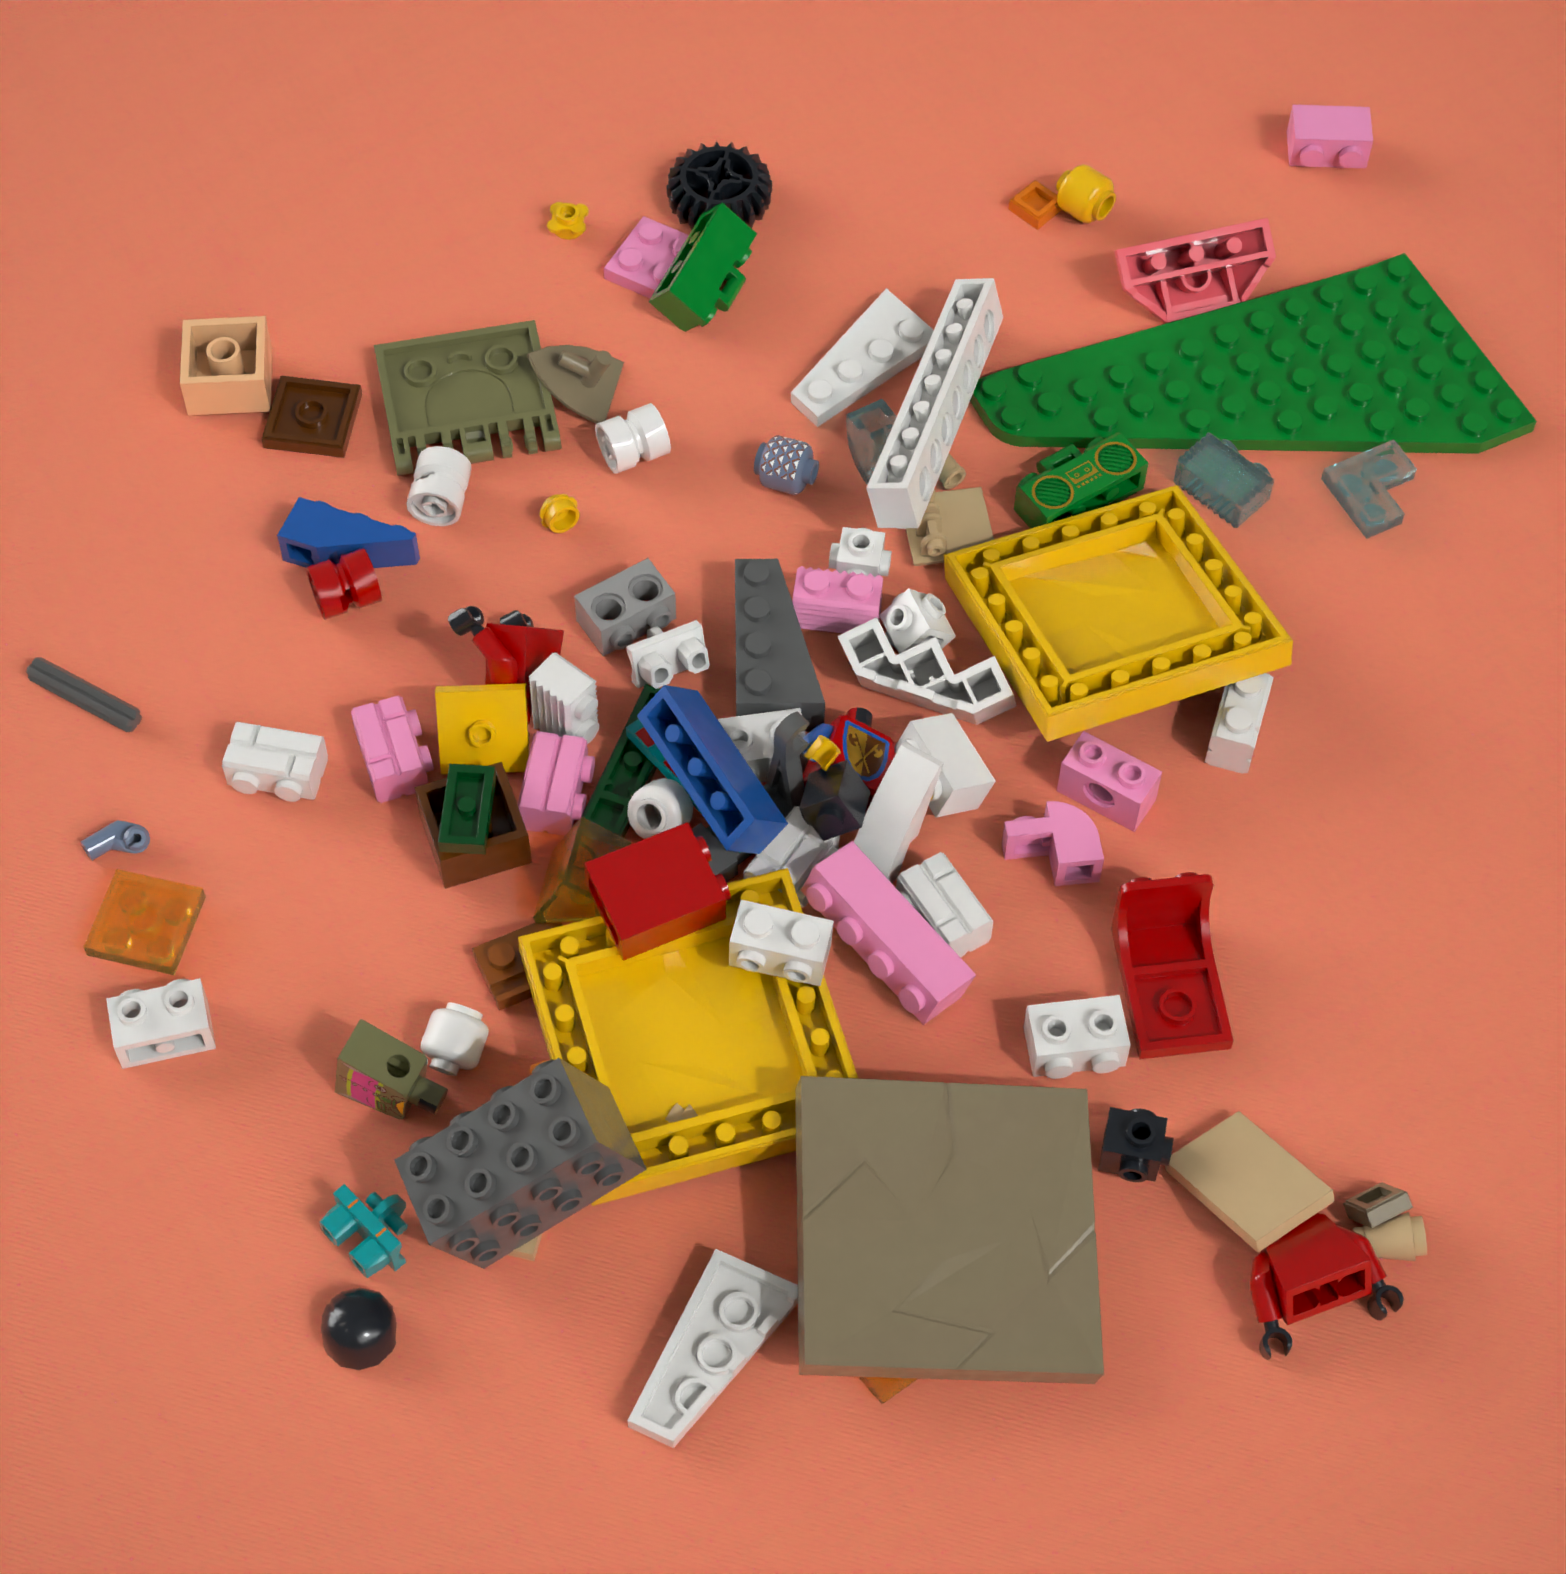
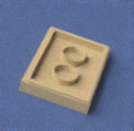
M1240 1111L1173 1153L1169 1166H1165L1166 1171L1257 1252H1260L1334 1202L1333 1189Z

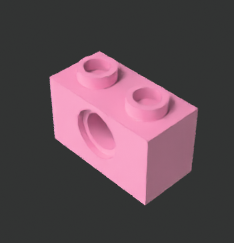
M1083 731L1061 763L1057 791L1135 832L1156 801L1162 771Z

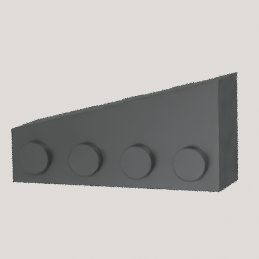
M735 559L736 716L801 708L802 716L810 723L805 732H810L825 722V700L779 560Z

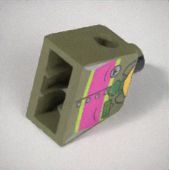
M362 1019L359 1020L337 1058L335 1093L397 1119H404L412 1104L435 1115L440 1109L448 1089L425 1078L428 1058L423 1053Z

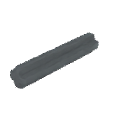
M36 657L32 664L27 667L26 673L30 681L125 732H133L142 720L138 708L42 657Z

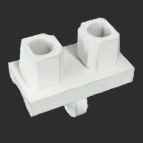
M697 620L663 632L658 626L647 630V639L626 646L632 667V683L637 688L650 684L657 689L669 684L674 674L685 670L696 674L707 670L710 666L703 628Z

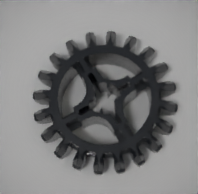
M716 140L713 147H706L701 143L698 151L687 149L684 157L676 158V163L674 167L670 168V173L668 174L667 197H669L672 213L677 214L680 224L689 223L691 230L703 213L720 203L725 204L752 229L755 220H763L765 210L769 209L771 203L772 180H770L767 164L761 163L759 154L750 155L747 146L738 150L734 147L733 142L725 147L720 146Z

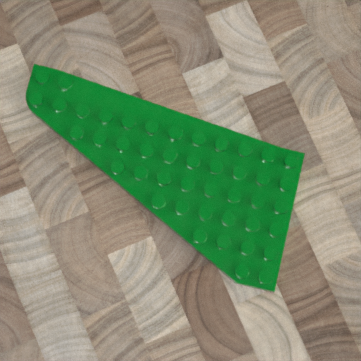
M1405 253L1368 267L1001 370L978 379L970 399L971 404L994 437L1004 443L1019 447H1067L1073 444L1077 448H1086L1095 438L1104 437L1106 439L1120 432L1136 449L1478 454L1533 432L1537 422Z

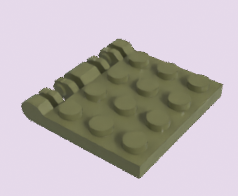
M535 320L374 345L397 476L414 473L409 447L416 446L419 457L421 451L426 449V444L442 442L443 447L453 449L452 440L460 439L463 455L468 458L471 464L494 460L490 434L495 433L499 435L503 459L512 457V452L514 451L513 443L508 431L524 429L525 448L529 454L538 453L534 427L540 426L545 452L562 449L551 393L537 377L527 357L528 353L541 349Z

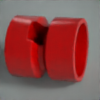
M364 548L341 555L340 561L337 564L326 560L306 567L315 601L324 620L347 613L351 604L356 605L360 609L382 601L381 590L373 565Z

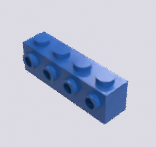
M663 685L637 715L638 719L726 851L760 854L788 825V822L697 690Z

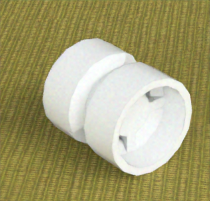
M652 403L628 411L626 420L618 415L597 423L595 426L600 450L607 465L614 474L633 468L639 462L640 457L646 461H651L671 451L667 428L659 411Z
M434 446L421 451L414 472V481L411 484L406 503L407 510L414 518L432 526H448L458 521L464 504V493L468 487L472 470L471 462L459 451L449 447Z

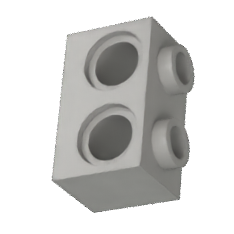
M649 558L574 595L576 621L602 656L614 650L624 649L626 646L631 645L635 639L647 634L648 629L656 626L663 629L672 620L676 619L675 592Z

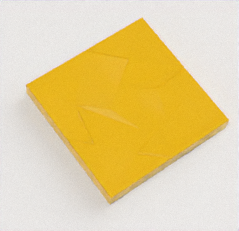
M1178 485L944 555L945 580L990 652L995 656L1002 671L1047 742L1292 664V638Z
M788 868L727 883L731 899L726 901L725 920L624 961L601 916L518 937L520 955L550 1060L561 1058L609 1087L647 1169L591 1203V1206L796 1151L795 1089L800 1077L859 1079L824 975L821 986H816L729 966V942L741 900L803 914ZM676 1103L683 1109H686L690 1104L698 1115L673 1123L665 1120Z

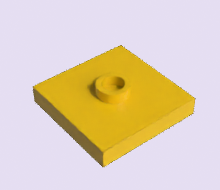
M526 683L436 686L435 701L441 774H448L449 764L488 766L502 762L505 772H525L530 753Z

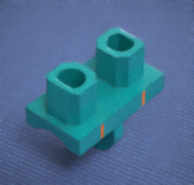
M345 1184L333 1193L336 1205L319 1221L323 1233L336 1246L342 1244L356 1231L360 1234L364 1241L348 1254L354 1266L366 1278L377 1273L386 1265L397 1271L406 1263V1259L399 1253L402 1248L401 1242L388 1228L390 1227L397 1235H401L407 1229L408 1225L400 1217L406 1208V1202L398 1194L391 1195L383 1200L376 1192H373L365 1201L373 1209L371 1212Z

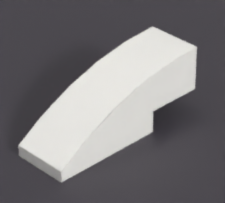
M906 742L900 745L866 812L862 828H859L854 840L858 848L891 883L898 877L910 842L919 834L944 762Z

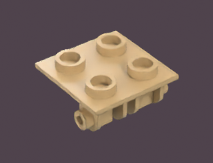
M981 487L935 492L934 489L919 528L906 529L914 566L944 563L945 554L994 540Z

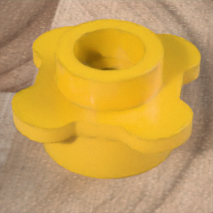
M556 202L550 206L552 219L548 221L547 228L551 233H554L561 239L571 240L579 237L586 231L584 218L589 214V209L586 205Z

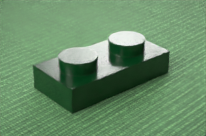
M449 764L438 837L439 852L486 855L496 782L495 766Z

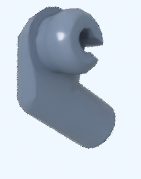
M117 820L80 841L88 857L93 861L110 850L127 853L143 852L150 843V836L148 831L138 824Z

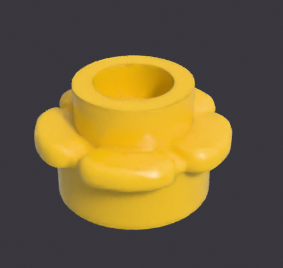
M555 494L544 501L539 516L544 527L550 528L555 533H563L575 526L579 520L580 513L574 497H569L567 494Z

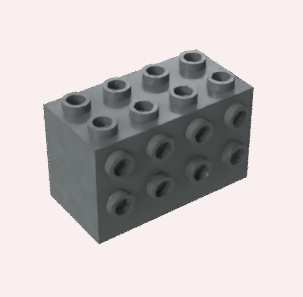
M561 1058L539 1064L533 1069L532 1075L514 1086H506L497 1090L491 1096L490 1101L474 1111H467L457 1115L450 1121V1126L433 1136L415 1141L409 1147L408 1152L394 1160L430 1246L485 1269L513 1252V1250L521 1247L647 1170L609 1087Z

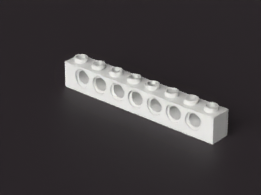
M994 278L955 279L866 488L878 528H919L1003 320Z

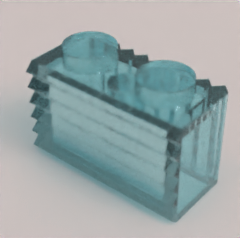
M1208 432L1205 437H1202L1194 446H1191L1189 451H1186L1184 455L1179 457L1174 483L1180 486L1182 490H1186L1189 495H1193L1195 500L1205 504L1208 509H1212L1214 514H1219L1221 519L1225 518L1226 522L1231 523L1233 528H1238L1270 500L1274 478L1271 477L1264 465L1257 462L1252 463L1239 454L1236 446L1231 441L1226 439L1220 440L1211 432Z

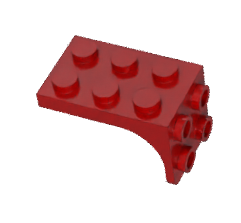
M1185 872L1173 878L1155 880L1148 877H1140L1120 886L1111 932L1139 1060L1232 1048L1234 1039L1211 943L1209 907L1214 884L1212 876L1209 874L1198 875L1194 872Z

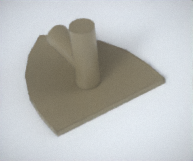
M573 345L549 346L528 353L527 357L537 377L547 390L565 407L596 424L606 420L624 362L612 357L607 351H596L588 347Z

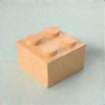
M266 316L183 320L180 387L188 416L270 412L272 344Z

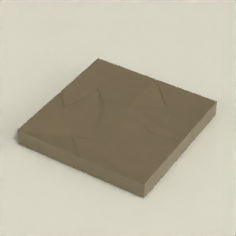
M813 1076L800 1077L795 1089L799 1375L1095 1384L1104 1375L1087 1089Z

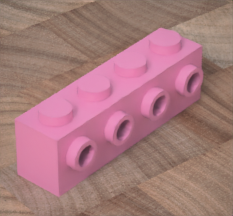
M853 841L816 864L811 870L801 889L810 905L815 910L821 912L826 919L834 921L833 927L837 930L840 938L854 948L868 964L871 972L886 983L899 998L902 1006L910 1013H913L923 1025L963 996L976 974Z

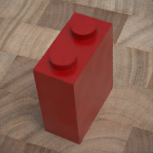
M688 822L584 863L586 886L623 961L726 919V901L731 899L728 885L721 873L714 875L708 863L712 861L708 845L702 835L695 837Z

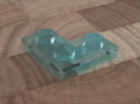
M1393 439L1324 468L1321 480L1367 539L1402 524L1405 513L1387 490L1413 480L1417 468Z

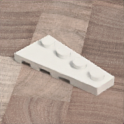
M886 288L791 392V403L815 426H820L922 358L934 330Z
M715 1249L627 1420L628 1428L674 1448L798 1304V1285Z

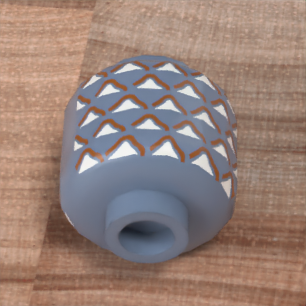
M776 435L768 443L763 442L760 445L754 462V473L759 475L762 486L791 495L801 493L807 484L812 485L817 478L819 461L814 460L812 447L808 443Z

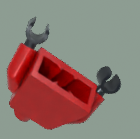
M475 606L460 608L448 616V621L453 631L460 636L471 631L474 635L472 642L486 658L485 685L526 683L528 724H530L532 703L529 676L552 653L561 654L564 630L534 627L532 619L518 610L500 618L501 624L487 623L486 628L482 626L484 623L483 613Z
M1316 1213L1261 1250V1253L1253 1259L1250 1292L1258 1323H1264L1266 1333L1260 1341L1259 1350L1266 1360L1271 1358L1268 1339H1279L1284 1345L1285 1356L1288 1355L1292 1347V1338L1285 1329L1279 1327L1278 1319L1283 1318L1286 1325H1290L1372 1294V1291L1374 1294L1369 1298L1367 1308L1373 1318L1383 1320L1387 1316V1310L1382 1304L1381 1298H1385L1390 1303L1394 1312H1397L1402 1307L1404 1301L1402 1292L1394 1286L1385 1284L1383 1279L1387 1275L1370 1241L1365 1236L1340 1225L1337 1226L1325 1214Z

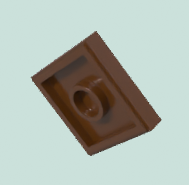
M280 376L262 436L263 448L345 458L362 397L361 385Z

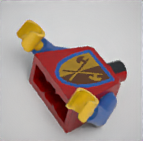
M852 708L848 710L846 715H840L832 723L818 725L803 737L809 745L802 752L804 757L808 759L803 772L804 787L806 786L809 773L820 769L826 771L829 766L848 760L871 791L866 812L895 757V744L891 737L871 728L873 715L870 711L864 708Z

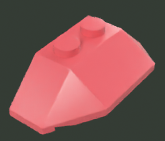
M1268 218L1114 251L1123 291L1164 324L1247 301L1268 267L1271 266L1276 258Z

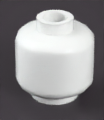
M662 778L651 781L633 794L628 803L627 815L629 823L636 834L646 839L686 822L689 823L693 814V804L685 789L678 782Z
M451 1002L447 1004L446 1008L436 1009L432 1012L420 1045L423 1054L432 1059L430 1068L447 1075L457 1076L459 1069L470 1070L478 1065L489 1033L487 1025L481 1021L483 1014L469 1007Z

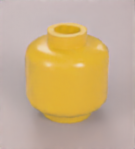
M1085 164L1075 167L1072 171L1066 170L1056 184V190L1058 191L1057 203L1060 209L1083 223L1089 224L1096 220H1103L1111 212L1116 201L1112 180Z

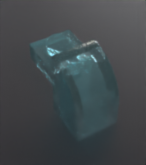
M883 399L846 414L849 449L854 463L867 485L897 418Z

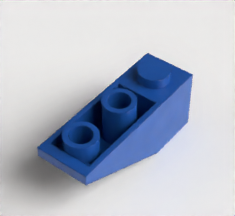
M299 497L277 535L283 561L305 568L326 560L337 564L340 561L341 555L362 548L366 550L373 568L417 565L420 559L415 532H411L401 525H389L373 520L362 513H350L334 508L326 502H314Z

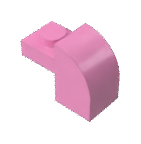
M1047 801L1043 818L1022 816L1013 821H1005L1002 837L1004 860L1049 855L1055 886L1100 881L1104 856L1099 833L1091 818L1079 808L1064 802Z

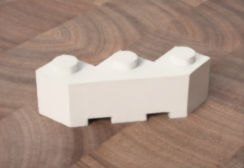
M877 617L837 636L861 687L942 714L953 713L957 719L975 725L1016 707L1014 694L995 656L954 675L936 636L898 655H895Z

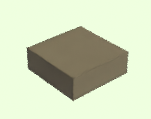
M1383 1182L1349 1198L1343 1203L1349 1219L1370 1228L1413 1208L1408 1192Z

